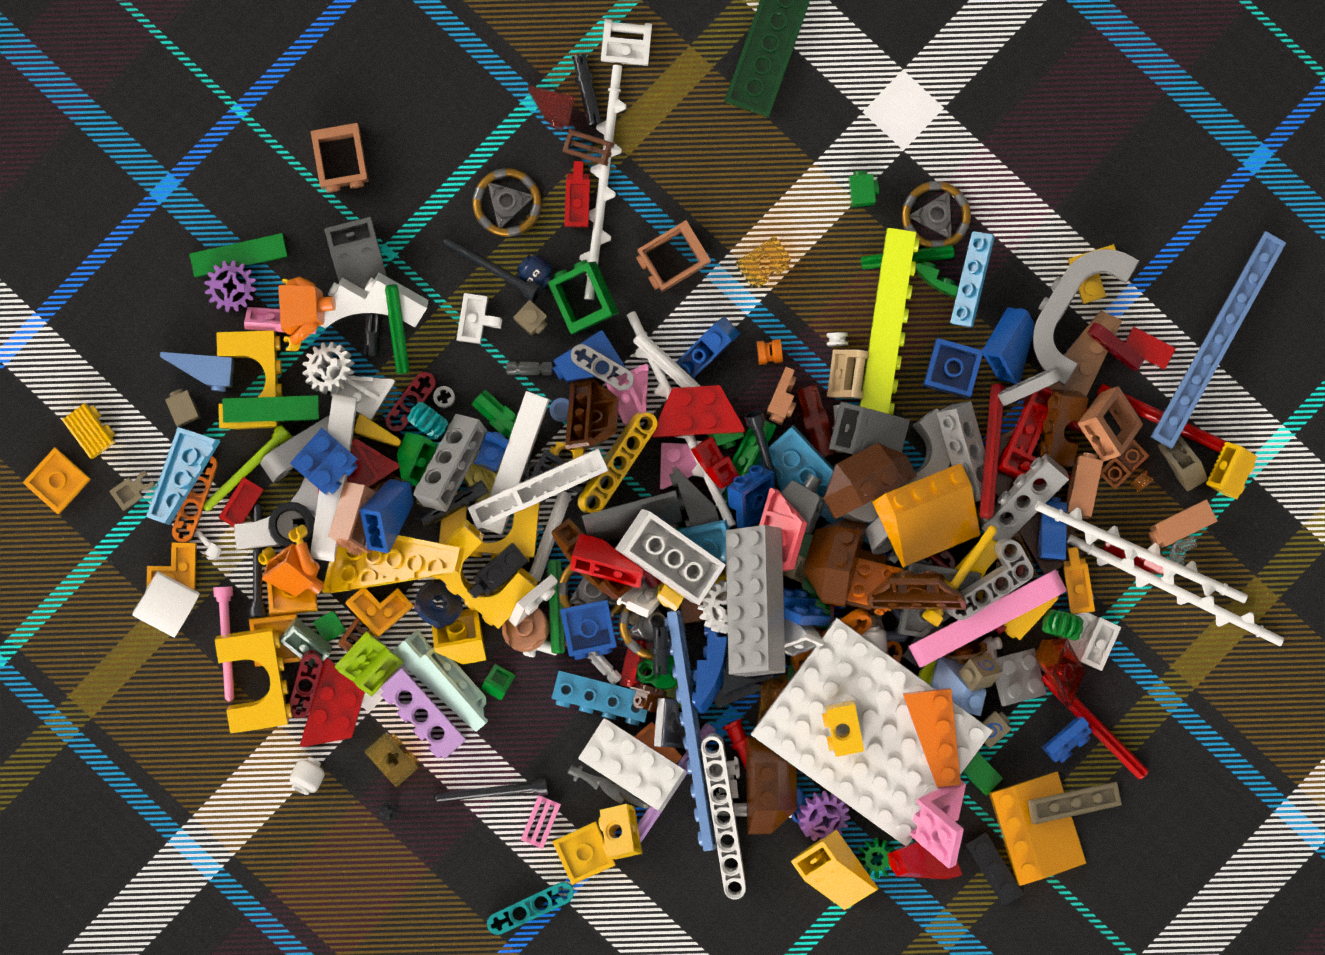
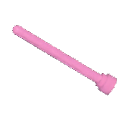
M215 587L213 591L216 601L219 602L221 635L231 634L229 601H231V596H233V587ZM232 661L223 663L225 699L229 702L234 700Z

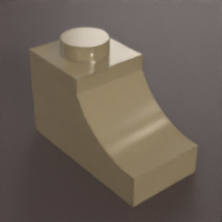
M1180 435L1172 449L1162 443L1158 445L1176 478L1187 492L1208 480L1202 462Z

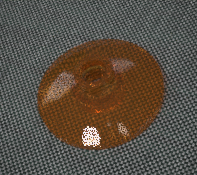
M973 640L943 657L957 660L959 664H966L970 658L985 653L988 647L985 642Z

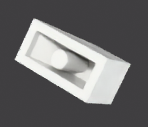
M784 619L786 654L795 656L814 649L816 646L824 645V640L812 625H798L788 619Z

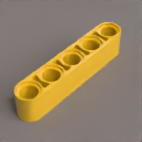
M638 412L631 417L604 458L608 471L591 478L580 494L578 506L582 511L594 513L601 511L605 507L656 430L657 419L653 414ZM642 417H645L648 421L645 429L640 427ZM629 437H633L635 441L632 449L627 447V439ZM617 456L622 461L618 469L613 465V461ZM604 476L608 478V486L605 489L600 485L601 478ZM590 496H593L595 498V505L590 509L587 505V500Z

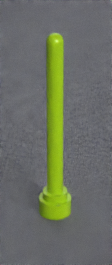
M279 424L273 430V438L204 503L203 508L205 511H210L241 482L243 477L245 478L262 461L265 455L274 450L279 444L282 445L293 438L283 425Z

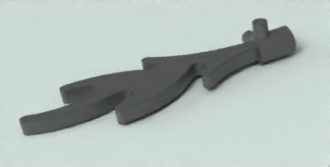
M571 765L568 774L574 776L573 781H577L580 777L595 790L600 786L609 797L621 804L625 799L634 805L649 809V804L633 797L632 793L618 784H614L615 782L609 778L588 774L582 771V766L575 767Z

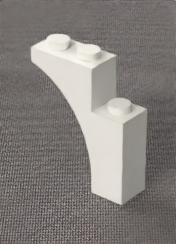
M378 273L375 279L371 277L365 289L341 278L338 284L334 282L328 292L329 296L335 298L336 310L324 312L325 322L321 327L326 328L333 322L353 314L378 313L388 315L385 287L389 284L398 285L403 321L413 327H416L426 311L428 300L381 273Z
M304 476L299 491L290 502H298L306 506L312 513L313 518H315L319 495L318 488ZM296 511L284 512L277 521L279 533L283 537L290 539V530L298 527L297 524H293V520L304 519L303 516ZM270 516L255 522L235 524L236 550L279 546L270 536L268 529Z

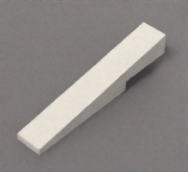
M598 448L472 504L468 507V510L477 529H480L608 471V468Z

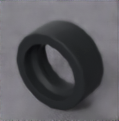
M298 502L280 504L273 510L268 523L270 536L273 540L283 547H288L292 543L297 545L296 542L283 537L277 528V521L280 515L287 511H296L305 520L307 536L302 539L304 543L308 541L314 531L312 513L306 506Z

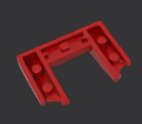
M1045 387L1026 396L1022 405L1024 409L1010 442L1003 449L998 461V471L1017 479L1019 475H1025L1031 469L1030 466L1036 459V457L1032 456V453L1043 430V423L1047 418L1048 400L1052 395V389ZM1078 420L1067 424V428L1084 434L1078 425ZM1038 478L1033 483L1036 485H1040L1044 483L1045 480L1042 478Z

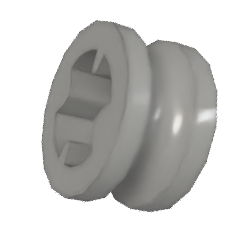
M441 386L435 390L433 399L439 407L448 408L453 405L455 394L451 388ZM441 391H446V394H451V397L447 399L448 403L442 404V400L440 402L438 401V397L441 396Z

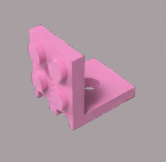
M962 780L961 785L944 786L917 799V804L921 806V811L914 814L913 821L918 826L917 829L910 832L911 837L947 868H951L957 863L964 831L956 823L959 820L966 787Z

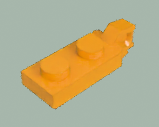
M1078 547L1068 548L1069 561L1063 562V570L1070 614L1095 612L1088 564H1086L1085 558L1079 559Z

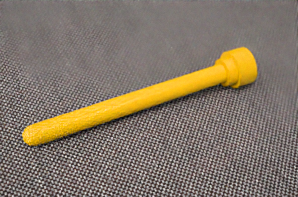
M991 525L987 528L951 581L957 589L996 534L997 528ZM926 609L922 617L938 627L943 620L942 616L944 613L942 611L944 609Z

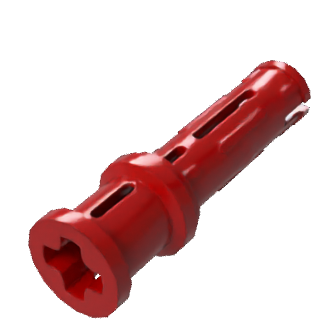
M739 718L722 726V729L727 731L732 742L731 747L734 751L737 750L746 769V738H750V736L746 735L741 725L742 719Z

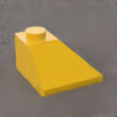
M476 609L462 610L459 618L453 624L442 629H437L432 625L435 652L461 664L486 660L479 612Z

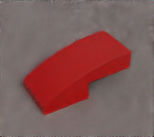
M713 437L706 438L691 448L700 466L720 489L732 483L733 479L739 476L730 457L722 456Z

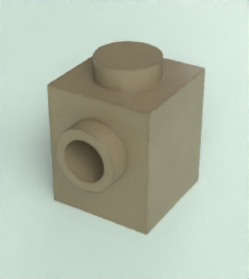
M530 300L513 317L531 336L535 332L537 334L541 333L547 326V315Z

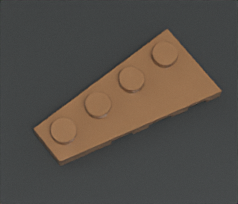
M1100 311L1064 354L1065 357L1077 363V367L1066 386L1056 382L1047 387L1052 390L1079 391L1087 396L1108 352L1093 340L1087 332L1095 322L1116 335L1122 320L1104 311Z

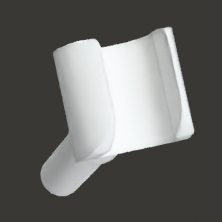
M197 530L195 535L208 547L205 554L217 560L221 554V548L208 540L200 530Z

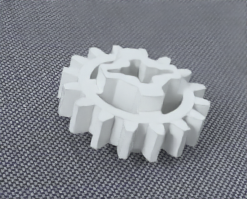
M324 342L321 343V349L314 346V354L307 353L306 355L309 358V362H303V365L307 367V370L302 372L304 376L308 377L306 383L310 386L312 385L311 388L318 392L320 390L323 394H327L328 390L335 394L336 387L343 390L344 386L342 383L344 381L350 383V379L347 378L348 374H354V371L349 368L354 365V362L349 359L351 354L345 351V348L340 344L337 346L333 342H330L329 347ZM332 354L338 355L340 359L334 358ZM317 377L322 378L325 382L318 381Z
M720 580L719 584L714 583L712 585V590L708 591L706 597L702 600L703 605L698 606V609L703 610V614L699 617L706 620L704 623L705 627L711 628V631L718 633L720 631L726 634L728 633L727 610L723 609L720 604L727 608V581Z

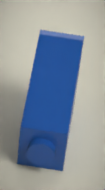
M1007 307L982 350L984 357L999 381L1013 384L1021 381L1035 328L1029 312L1025 309Z
M602 330L580 343L626 368ZM572 349L553 360L556 365L553 367V370L559 380L564 378L568 383L592 378L597 379V377L573 363L571 359ZM584 349L582 352L577 351L575 353L578 356L577 361L581 362L582 359L588 361L589 365L586 367L591 369L592 363L597 356L593 355V358L590 359L586 356V350ZM605 361L598 362L595 366L596 372L602 375L606 374L609 371V364ZM613 367V372L609 377L619 376L615 373L618 368Z
M389 479L360 508L368 550L384 553L391 551L414 504L409 482Z
M1051 497L1045 503L1058 510L1062 509L1063 512L1067 513V503L1061 502V498ZM1040 512L1037 559L1065 560L1066 523L1057 522L1055 518Z

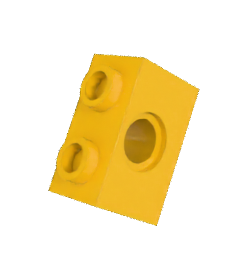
M854 700L825 706L826 713H822L824 727H829L831 736L827 737L829 751L834 750L836 757L863 752V741ZM839 724H847L849 726L847 733L840 735L836 732V727Z
M623 804L600 810L599 826L604 834L602 846L607 857L616 860L642 854L635 807ZM621 827L622 834L619 838H616V830Z

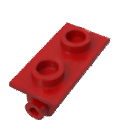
M634 639L646 650L653 647V643ZM629 648L627 649L619 685L640 689L643 683L637 679L636 672L637 666L644 661V658L638 656Z

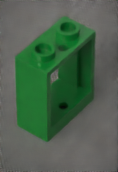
M587 259L574 264L575 269L569 272L566 269L553 275L555 279L548 282L571 334L579 333L619 314L596 261L587 262ZM587 272L602 305V309L576 320L560 284Z

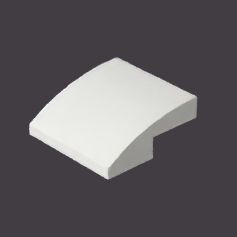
M157 571L132 615L175 637L200 593Z
M1090 613L1075 614L1084 620V628L1079 640L1072 641L1060 638L1055 651L1102 671L1121 627Z

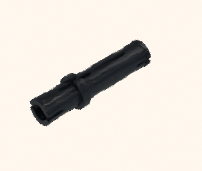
M583 53L581 56L579 54L572 56L577 76L575 77V82L579 84L587 126H593V124H601L602 120L592 83L594 77L593 74H590L587 54Z
M479 480V482L464 491L463 489L457 491L458 494L454 496L447 512L431 509L425 514L420 515L419 517L426 529L464 506H471V502L486 493L488 494L489 491L484 482Z

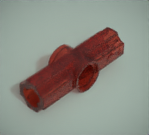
M817 385L798 389L797 393L803 412L802 419L811 444L823 457L836 454L835 450L828 449L831 440L830 424L826 410L823 409Z

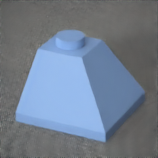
M944 657L938 658L930 685L935 689L951 688L952 701L969 714L981 716L986 689L970 691L958 674L966 663Z

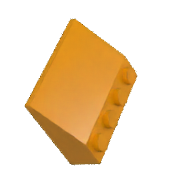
M961 463L885 493L872 502L903 568L980 535L972 486Z
M1058 771L989 793L1015 879L1019 886L1086 864L1072 816L1039 824L1031 823L1027 804L1028 800L1064 793Z

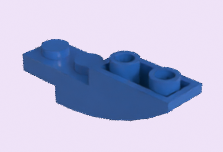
M705 626L704 634L705 637H708L707 646L703 648L704 660H697V668L693 669V681L696 683V691L692 693V703L700 714H705L723 684L728 644L727 637H722L720 631L719 633L711 631V628Z

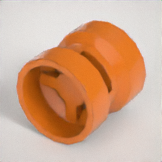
M775 339L769 343L757 341L759 365L767 364L770 361L783 363L780 339Z

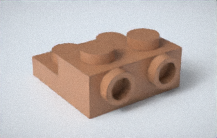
M785 367L766 415L770 416V421L779 425L783 424L785 417H791L796 405L795 402H792L794 396L786 393V391L791 393L797 378L793 376L795 370Z

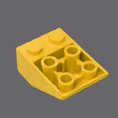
M837 829L805 849L791 861L805 882L844 910L879 889Z

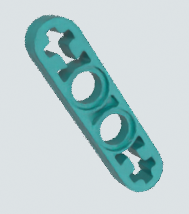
M560 882L492 914L487 920L488 930L496 935L503 934L570 902L574 896L573 887L567 882ZM560 886L570 890L567 894V899L564 900L563 897H558L555 899L558 904L552 905V899L547 892L552 891V895L557 894ZM539 896H544L548 900V907L544 910H539L535 907V899ZM519 906L525 908L527 912L526 917L523 920L515 919L513 917L514 908ZM508 911L509 918L514 925L509 926L508 921L502 924V930H498L497 927L493 928L491 926L494 923L493 918L497 917L499 920L506 918L504 912Z

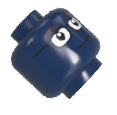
M538 254L532 257L528 255L517 268L519 270V278L526 282L528 280L535 281L541 284L543 288L553 278L549 275L552 272V266Z

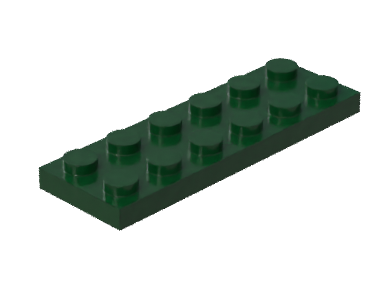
M760 0L724 103L769 118L810 0Z

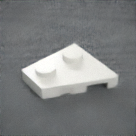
M348 375L347 378L350 379V383L344 381L342 383L344 389L341 390L339 387H336L334 395L356 397V411L372 420L396 381L393 379Z

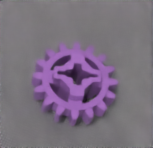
M232 260L231 266H228L226 261H222V268L215 265L214 269L216 272H208L211 281H205L204 284L209 285L210 289L205 291V294H212L213 297L209 301L210 303L217 301V309L224 305L226 312H229L231 306L234 307L235 311H239V304L247 307L248 305L245 300L254 299L250 292L257 290V288L251 286V283L255 282L256 278H249L252 271L248 270L245 272L243 270L245 264L242 263L239 267H236V261ZM228 270L226 278L216 280L219 274ZM237 272L242 274V276L246 280V284L241 283L238 280ZM232 276L233 284L237 285V289L232 290L229 298L228 288H225L224 284L229 283ZM215 288L223 292L224 300L217 295ZM238 292H245L240 300L233 302L234 296Z
M823 791L819 797L816 793H813L814 799L812 800L806 798L807 805H800L799 808L802 813L797 814L800 821L798 824L805 836H811L812 840L816 841L818 837L822 839L836 829L842 835L840 829L841 827L847 828L848 825L845 820L850 819L847 804L832 793L828 796L826 791Z

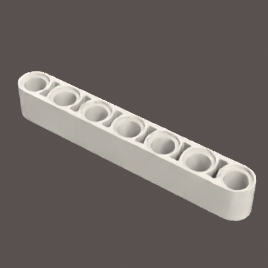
M333 394L327 432L351 452L357 398ZM346 474L339 481L342 485L333 495L329 492L326 496L319 490L310 553L313 559L335 561L337 552L336 541L328 537L344 482L347 481Z
M709 733L703 738L701 750L723 887L728 898L739 899L745 893L746 879L724 742L719 734ZM715 740L719 743V748L711 751L706 747V742ZM718 763L722 766L723 771L720 774H713L709 769L710 766ZM722 787L726 790L727 794L723 798H718L713 793L714 789ZM720 811H727L731 817L728 821H721L718 819L717 814ZM725 834L732 835L734 842L726 845L721 841V837ZM734 858L737 860L738 865L735 868H729L725 865V860ZM733 881L739 882L742 886L737 892L729 889L728 885Z

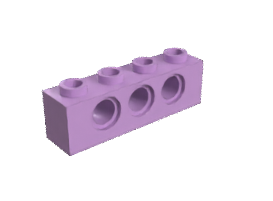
M403 668L380 687L383 690L381 696L389 705L394 703L400 709L397 711V714L405 723L410 721L415 726L413 732L421 740L427 739L431 744L429 747L430 751L437 758L442 756L446 759L467 740ZM405 690L412 694V701L407 705L401 703L399 699L401 692ZM420 708H424L428 712V719L425 722H419L415 717L416 711ZM436 726H440L444 730V737L441 740H435L431 735L432 729Z

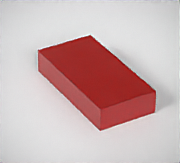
M1132 327L1125 341V344L1145 361L1162 370L1166 369L1176 349L1136 327Z
M243 477L218 518L233 527L235 524H244L253 510V506L263 494L264 489Z

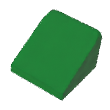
M335 610L313 622L322 638L327 642L346 632Z
M495 664L481 689L502 700L516 675Z

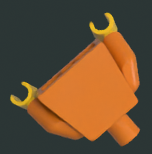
M302 277L290 280L282 279V283L286 285L278 286L281 330L291 335L290 337H284V342H289L286 351H298L301 342L316 331L318 326L324 324V312L336 310V302L333 296L323 297V292L313 282Z
M304 525L295 527L289 532L290 540L296 542L297 545L292 543L277 555L272 547H267L258 556L259 562L263 565L266 564L262 580L296 596L306 589L318 594L324 586V582L316 578L320 566L313 560L307 543H304L302 539L307 536V528Z

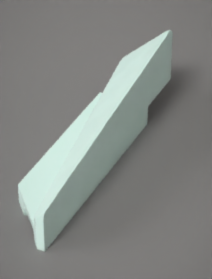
M418 629L393 650L404 661L403 665L474 731H478L488 722V719L484 717L483 707L486 705V696L454 660L435 652L434 647H430Z

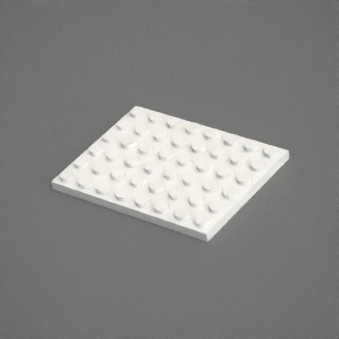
M836 617L822 636L824 645L816 646L754 728L751 735L900 843L907 846L913 839L910 836V832L917 829L918 826L913 821L914 814L921 811V806L917 804V799L941 787H936L902 693L935 690V688ZM854 700L864 751L836 757L834 750L829 751L827 737L831 736L829 727H824L822 713H826L825 706ZM953 702L958 761L961 774L992 733V730ZM844 723L836 727V732L840 735L847 733L849 730V726Z

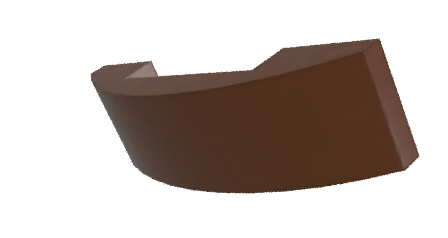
M568 518L552 530L551 533L564 555L571 562L579 534L584 533ZM580 573L597 589L616 600L634 588L633 586Z

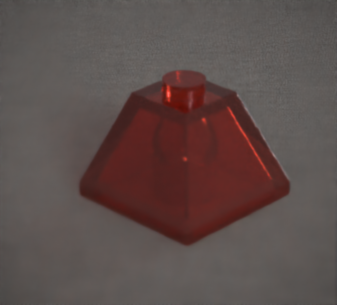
M1068 639L1042 640L1035 654L1036 662L1066 707H1071L1086 671Z

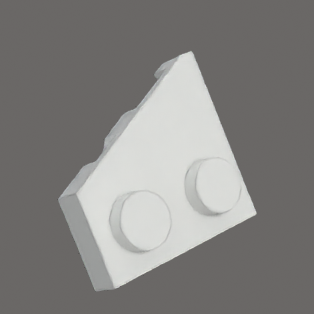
M551 574L519 600L509 621L516 627L526 616L532 614L543 600L547 601L556 592L554 588L558 582L557 579Z

